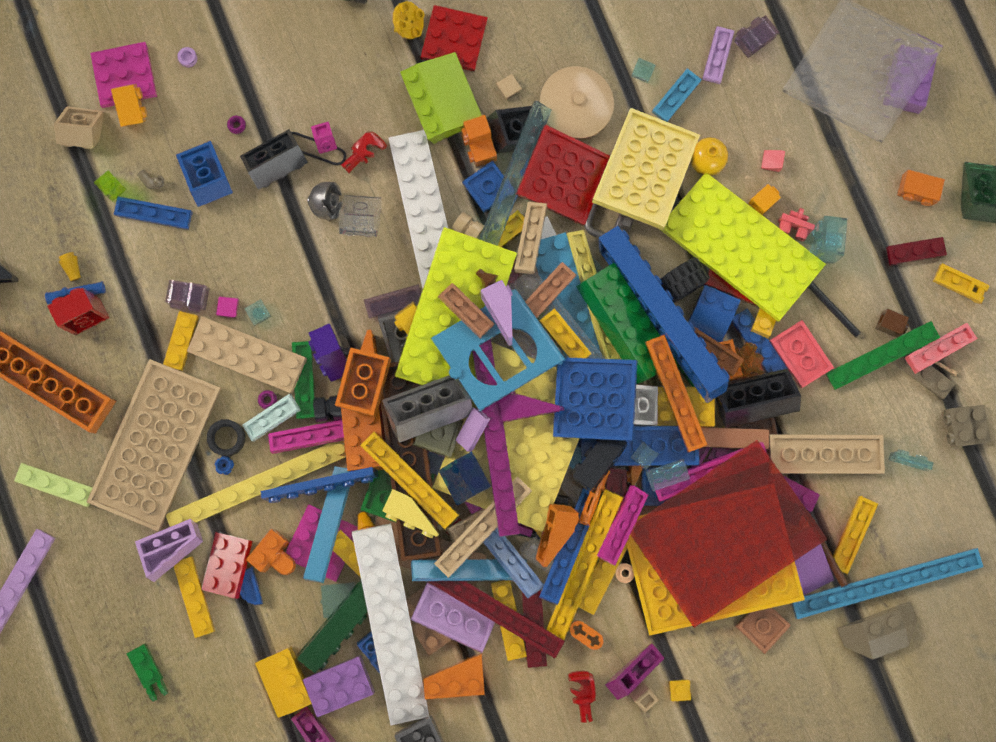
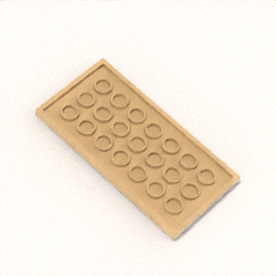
M149 359L87 503L159 532L222 388Z

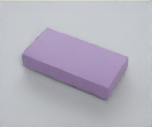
M473 407L456 441L467 452H472L490 418L482 411H479L478 408Z

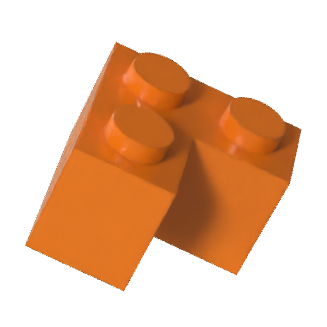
M482 115L464 121L461 136L464 145L469 147L470 151L467 154L470 163L474 162L475 167H479L491 161H497V154L491 139V131L486 116Z

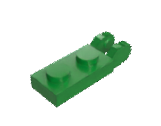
M146 643L126 653L143 688H146L151 701L157 700V695L152 687V684L156 682L163 696L167 695L168 689L163 681V676Z

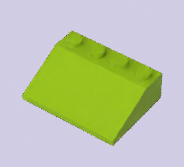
M455 52L415 64L400 72L427 139L433 144L460 132L464 128V121L482 116Z

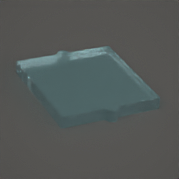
M355 582L321 586L322 600L320 603L323 606V618H328L354 588Z

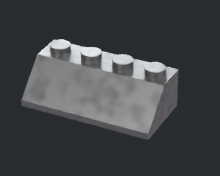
M450 375L382 400L390 425L399 443L466 418L472 410L470 396L460 381L453 379Z

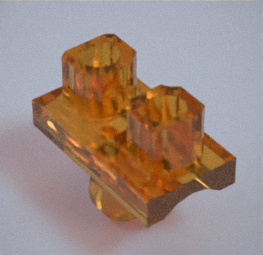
M745 342L743 348L736 347L737 355L744 359L743 364L740 366L742 376H749L751 372L762 375L764 370L761 364L764 358L759 353H755L757 350L756 344Z

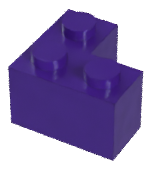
M330 323L309 332L311 340L308 343L313 352L316 351L313 354L316 363L322 364L319 367L323 376H328L331 382L342 378L347 359Z

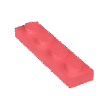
M965 323L905 357V359L916 374L978 338L968 323Z

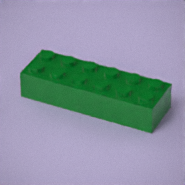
M612 263L576 287L622 360L638 361L636 384H639L657 374L645 342L660 337L616 264Z

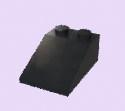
M539 105L498 109L486 118L496 154L513 152L536 145L544 125H546L541 116Z

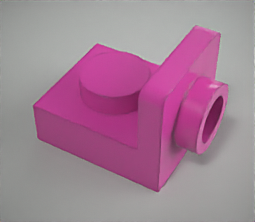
M329 121L311 126L319 154L337 149Z

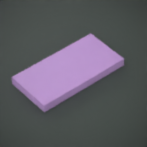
M429 583L426 584L410 619L480 653L483 652L495 622Z

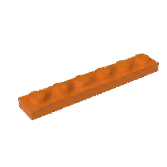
M665 335L645 342L687 451L691 452L707 446Z

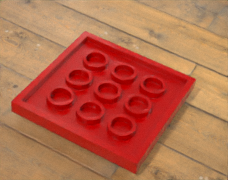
M544 125L516 195L531 202L545 203L548 210L583 226L594 204L592 200L610 155L548 125Z

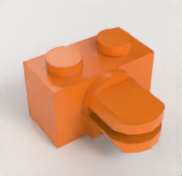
M270 529L246 559L263 573H266L270 567H273L280 574L289 575L296 568L295 560L284 552L290 541L274 529Z

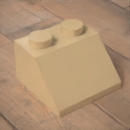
M66 107L54 123L56 144L66 147L77 146L84 149L94 148L100 140L104 111Z

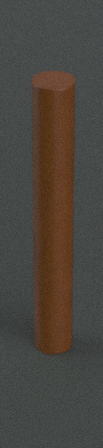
M819 532L815 533L823 548L827 562L841 588L847 586L848 582Z

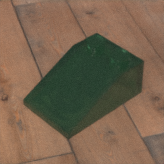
M964 162L960 203L963 219L996 223V166Z

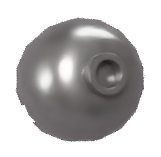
M322 182L313 187L307 202L316 217L326 220H334L339 217L342 209V202H339L338 196L342 195L339 185L336 182Z

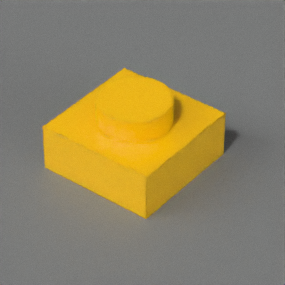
M689 679L669 681L670 701L691 700Z

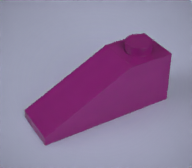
M516 391L499 400L502 421L504 422L565 411L563 406L516 394Z
M651 643L620 669L605 686L617 700L628 696L663 661L664 657Z
M307 706L291 719L306 742H336Z

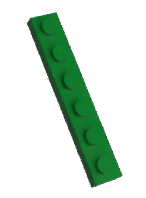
M932 321L825 374L833 389L836 390L939 339L940 336Z

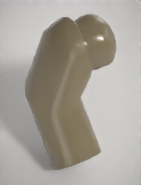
M141 170L137 174L143 184L149 189H160L164 186V178L162 176L150 177L145 170Z

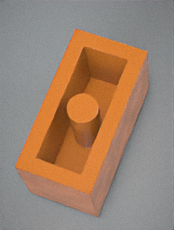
M907 170L902 174L897 196L903 197L906 201H919L925 206L935 205L940 201L945 179Z

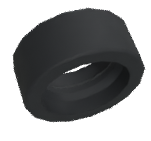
M221 419L210 426L207 432V443L214 453L221 456H232L243 448L245 433L238 423L229 419ZM222 427H231L237 433V442L230 449L219 448L215 442V434Z

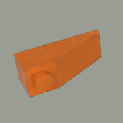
M549 505L547 522L542 532L535 558L543 567H547L574 533L579 521V513L571 506Z

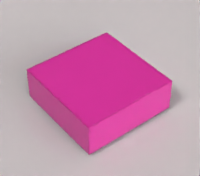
M219 296L216 315L236 318L239 299Z

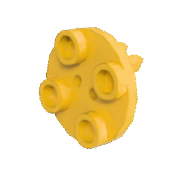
M405 1L399 3L393 11L394 32L409 40L420 37L424 27V11L412 2Z

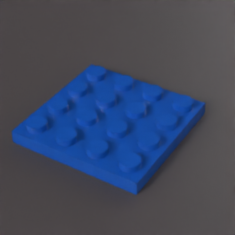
M565 358L566 360L561 365H557L555 404L563 406L565 411L554 413L553 437L633 441L638 361Z

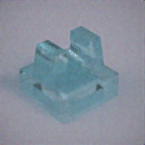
M642 442L630 458L646 470L658 453Z

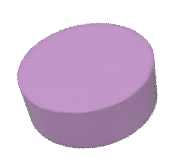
M185 47L178 52L177 57L182 66L192 67L196 64L197 54L192 48Z

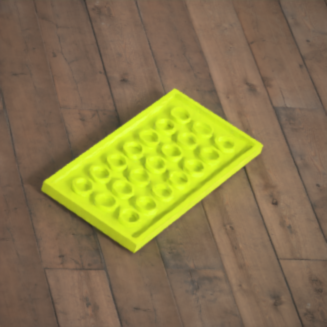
M706 173L670 213L664 230H661L778 322L826 265Z
M443 227L394 375L395 377L424 385L449 375L451 368L431 338L461 320L438 296L453 283L479 309L485 307L481 299V290L484 288L481 279L476 275L477 271L482 269L486 273L498 275L496 282L502 280L506 286L517 255L516 252ZM471 352L469 357V368L473 376L476 378L473 355Z

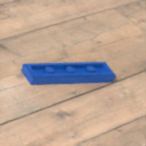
M118 196L113 215L189 230L193 212L192 210Z

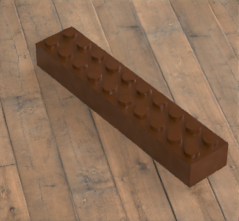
M399 362L390 363L381 397L386 443L434 490L429 451L413 445L415 437L399 443L382 403V400L420 386L419 384L395 377ZM390 476L392 489H394V490H396V491H399V492H401V493H403V494H405V495L411 497V496ZM417 503V505L420 507V509L423 511V513L426 515V517L429 519L432 525L439 532L438 522L420 504ZM397 519L401 561L442 555L440 533L438 537L433 536V538H429L421 534L423 530L415 527V530L404 526V521Z

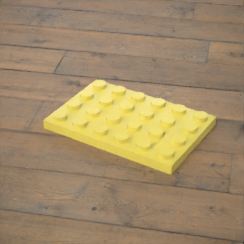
M630 108L592 203L664 230L700 135Z

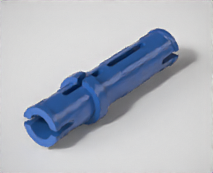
M103 281L69 289L64 287L59 291L45 293V300L48 305L52 304V300L69 295V292L75 288H84L94 295L106 293Z

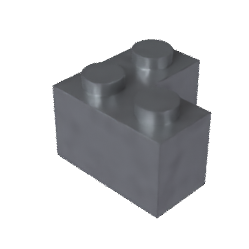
M432 715L396 732L394 735L397 742H444Z

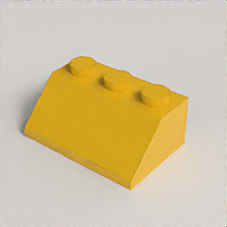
M292 646L255 663L278 718L312 704L303 682L304 674Z

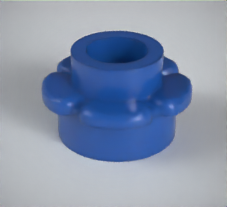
M222 456L215 461V470L219 474L228 475L234 467V462L228 456Z

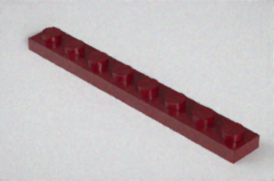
M427 581L553 658L557 657L565 643L558 636L466 581Z

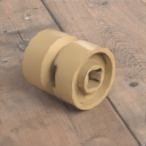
M462 212L451 230L480 239L486 226L479 221L473 222V217Z

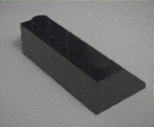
M787 368L730 381L726 392L716 397L723 424L725 428L799 412L801 394Z

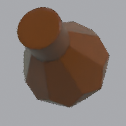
M479 269L476 273L481 279L483 288L496 283L498 275L486 273L482 269Z

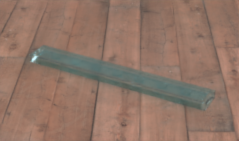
M534 101L479 240L496 246L499 244L518 196L516 195L517 189L542 129L546 125L552 111L539 101Z

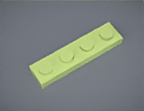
M24 463L20 464L15 482L89 507L90 503H87L93 487Z

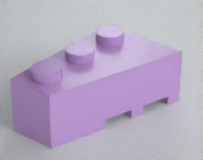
M189 519L135 541L146 578L155 582L199 546L203 539L198 524Z

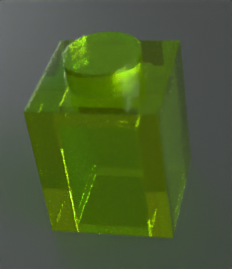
M109 170L94 181L97 187L112 202L127 190Z

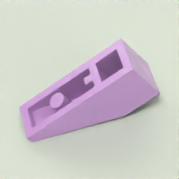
M500 280L482 289L481 299L508 346L512 345L511 296L513 294L508 285L505 286L503 281Z

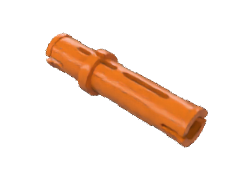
M610 470L593 493L589 492L578 521L579 523L590 526L600 496L605 490L604 486Z

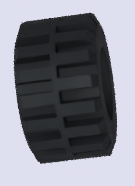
M692 258L665 274L660 280L662 288L670 292L673 297L672 301L675 303L706 284L710 276L699 259Z

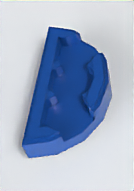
M254 566L245 571L240 595L248 603L260 605L264 603Z

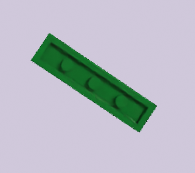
M308 341L292 342V352L307 358L294 388L295 401L301 410L296 413V419L315 418L313 398H315L313 353Z

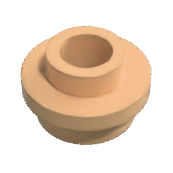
M623 563L616 568L615 576L617 580L622 583H628L633 580L634 572L630 564ZM624 569L628 570L629 572L627 577L622 576V571Z

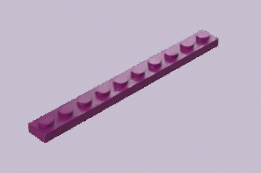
M490 339L481 344L480 348L495 368ZM472 351L476 379L487 385H497L476 352ZM498 400L483 409L482 412L490 418L484 429L498 534L499 537L517 535L520 532L504 424Z

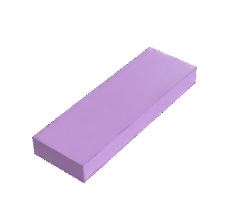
M716 27L702 80L716 84L721 83L734 30Z

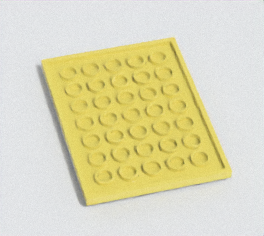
M492 343L495 370L503 381H507L526 369V366L515 351ZM528 357L531 363L535 362L536 359ZM557 368L549 369L516 389V394L555 404ZM471 399L472 409H473V407H474V408H477V406L475 405V403H474L473 400ZM554 413L509 422L503 421L512 482L518 476L532 490L516 508L518 523L543 532L547 522L549 505L555 502L579 438L553 437ZM468 417L461 419L463 420L461 429ZM483 431L472 452H467L456 441L451 458L445 457L433 488L487 509L494 499Z

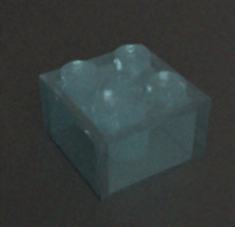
M824 216L815 224V228L811 232L814 242L810 246V252L824 263L834 264L844 256L848 218Z

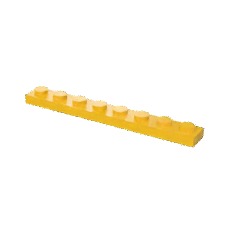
M604 490L560 601L556 605L546 629L562 640L566 638L599 559L597 554L624 497L609 490Z

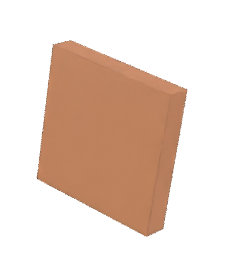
M768 608L746 613L735 627L763 654H766L791 625L776 610Z

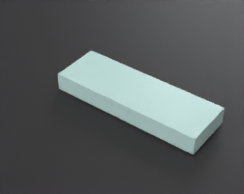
M288 394L242 426L250 440L256 441L301 410L292 394Z

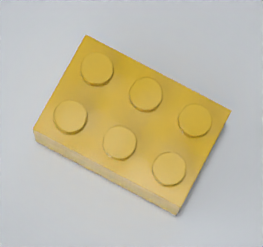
M658 387L657 426H678L663 387ZM685 387L700 427L714 428L715 399L706 403L695 387Z

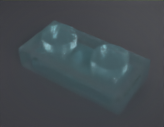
M899 449L897 452H891L889 456L890 461L924 471L932 470L934 462L927 461L928 458L925 456L916 455V457L909 455L908 451Z
M684 459L646 471L652 491L690 479Z

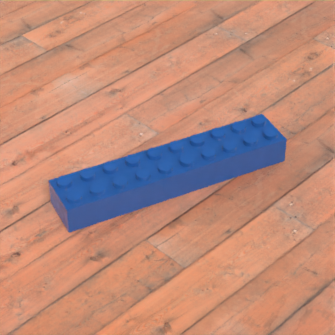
M616 226L599 237L600 254L608 265L616 264L659 335H665L672 355L705 402L712 401L726 392L730 378L727 371L718 366L716 356L712 352H708L704 339L695 334L693 324L690 321L687 322L683 317V310L680 306H675L670 292L662 288L660 278L652 274L650 271L651 266L647 260H642L639 256L640 251L636 245L632 246L629 242L630 238L627 232Z

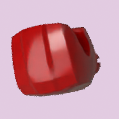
M368 131L351 147L353 154L341 164L349 174L360 162L367 164L369 161L366 157H375L373 152L367 150L368 146H374L380 150L387 148L386 143L378 134Z
M584 670L570 672L567 674L568 680L581 684L580 689L570 688V692L576 696L572 698L573 703L579 705L580 722L587 723V720L592 722L591 703L596 701L594 676L589 671Z

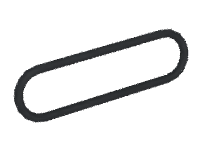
M291 132L292 135H298L315 142L314 138L300 134L298 132ZM337 147V150L341 151L344 157L338 163L302 151L305 155L337 166L343 164L346 160V152Z

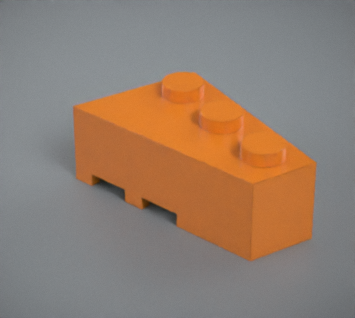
M482 653L425 676L423 679L425 699L485 695Z

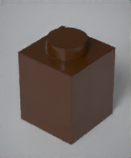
M887 308L882 311L875 329L897 338L906 333L909 327L907 323L909 317Z

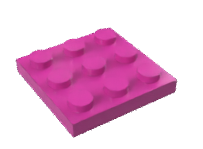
M146 42L90 53L99 102L102 108L115 106L111 89L137 84V87H140L143 98L141 100L157 97Z
M308 504L286 551L295 560L296 564L306 568L322 513V510ZM341 519L338 531L341 529L353 541L352 531L358 530V527ZM332 551L326 578L337 582L345 562L334 551Z

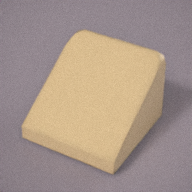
M641 682L629 694L644 713L659 701L644 682Z

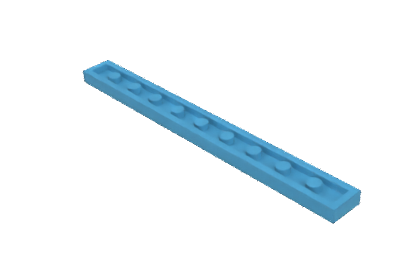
M973 548L848 583L847 586L842 588L838 586L804 596L805 600L791 603L795 618L801 619L984 566L978 548Z

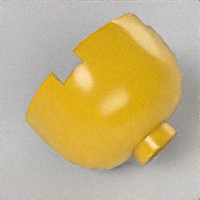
M707 137L697 142L690 160L692 167L699 174L717 175L728 162L727 147L717 138Z

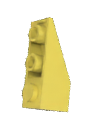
M392 489L383 509V512L387 513L385 517L395 522L397 519L405 522L404 526L415 530V527L423 530L421 534L429 538H433V536L438 537L439 532L414 499Z

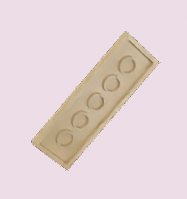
M202 316L187 350L189 353L291 394L307 360L303 356Z
M769 435V474H885L883 435Z

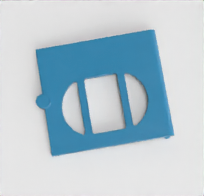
M516 289L512 290L513 296H511L512 329L521 330L533 339L537 347V357L535 362L531 363L512 336L511 346L526 366V369L507 381L502 380L480 348L481 344L501 333L486 306L480 310L494 323V326L481 339L462 321L457 322L431 338L451 368L449 370L450 377L460 381L479 411H482L554 366L561 365L566 360ZM472 351L476 352L497 385L484 384L473 376L469 368V357Z

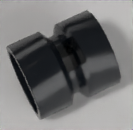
M337 395L330 396L329 399L325 397L313 398L314 416L317 423L327 422L329 418L333 421L342 420L341 408L335 406Z

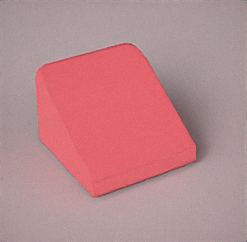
M764 150L761 169L780 172L783 167L785 151Z

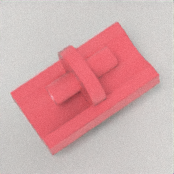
M800 208L798 212L791 210L789 215L783 213L777 222L780 223L779 228L787 235L791 228L796 229L795 238L804 242L815 228L814 224L807 222L809 217L803 215L804 209Z

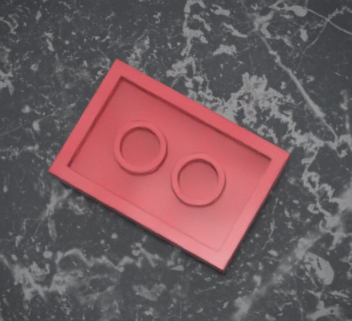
M803 320L769 341L800 389L834 368Z

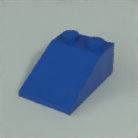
M211 141L176 154L197 207L233 193Z
M705 285L701 289L688 321L712 339L722 342L741 300Z

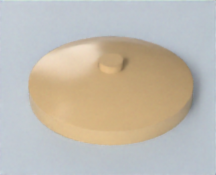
M571 66L558 70L547 79L540 94L539 108L546 125L577 140H586L599 134L609 123L614 109V97L609 84L597 72L585 67Z

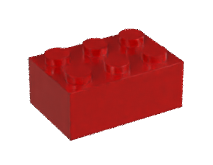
M75 288L69 292V295L58 297L52 300V304L47 306L57 327L75 336L110 318L100 298L84 288Z

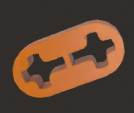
M580 620L571 623L569 631L575 639L592 650L602 647L604 642L600 633ZM581 624V629L585 631L586 634H574L575 630L573 629V627L575 625L579 626ZM588 634L592 637L597 635L599 644L590 645L591 640L587 638Z

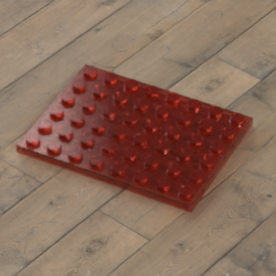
M758 440L636 521L630 533L694 628L827 540L822 530Z

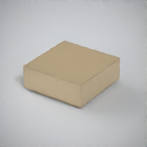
M512 74L496 83V86L506 100L522 91L521 86Z

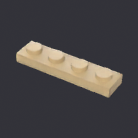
M528 202L514 268L516 273L533 275L535 273L547 211V204Z

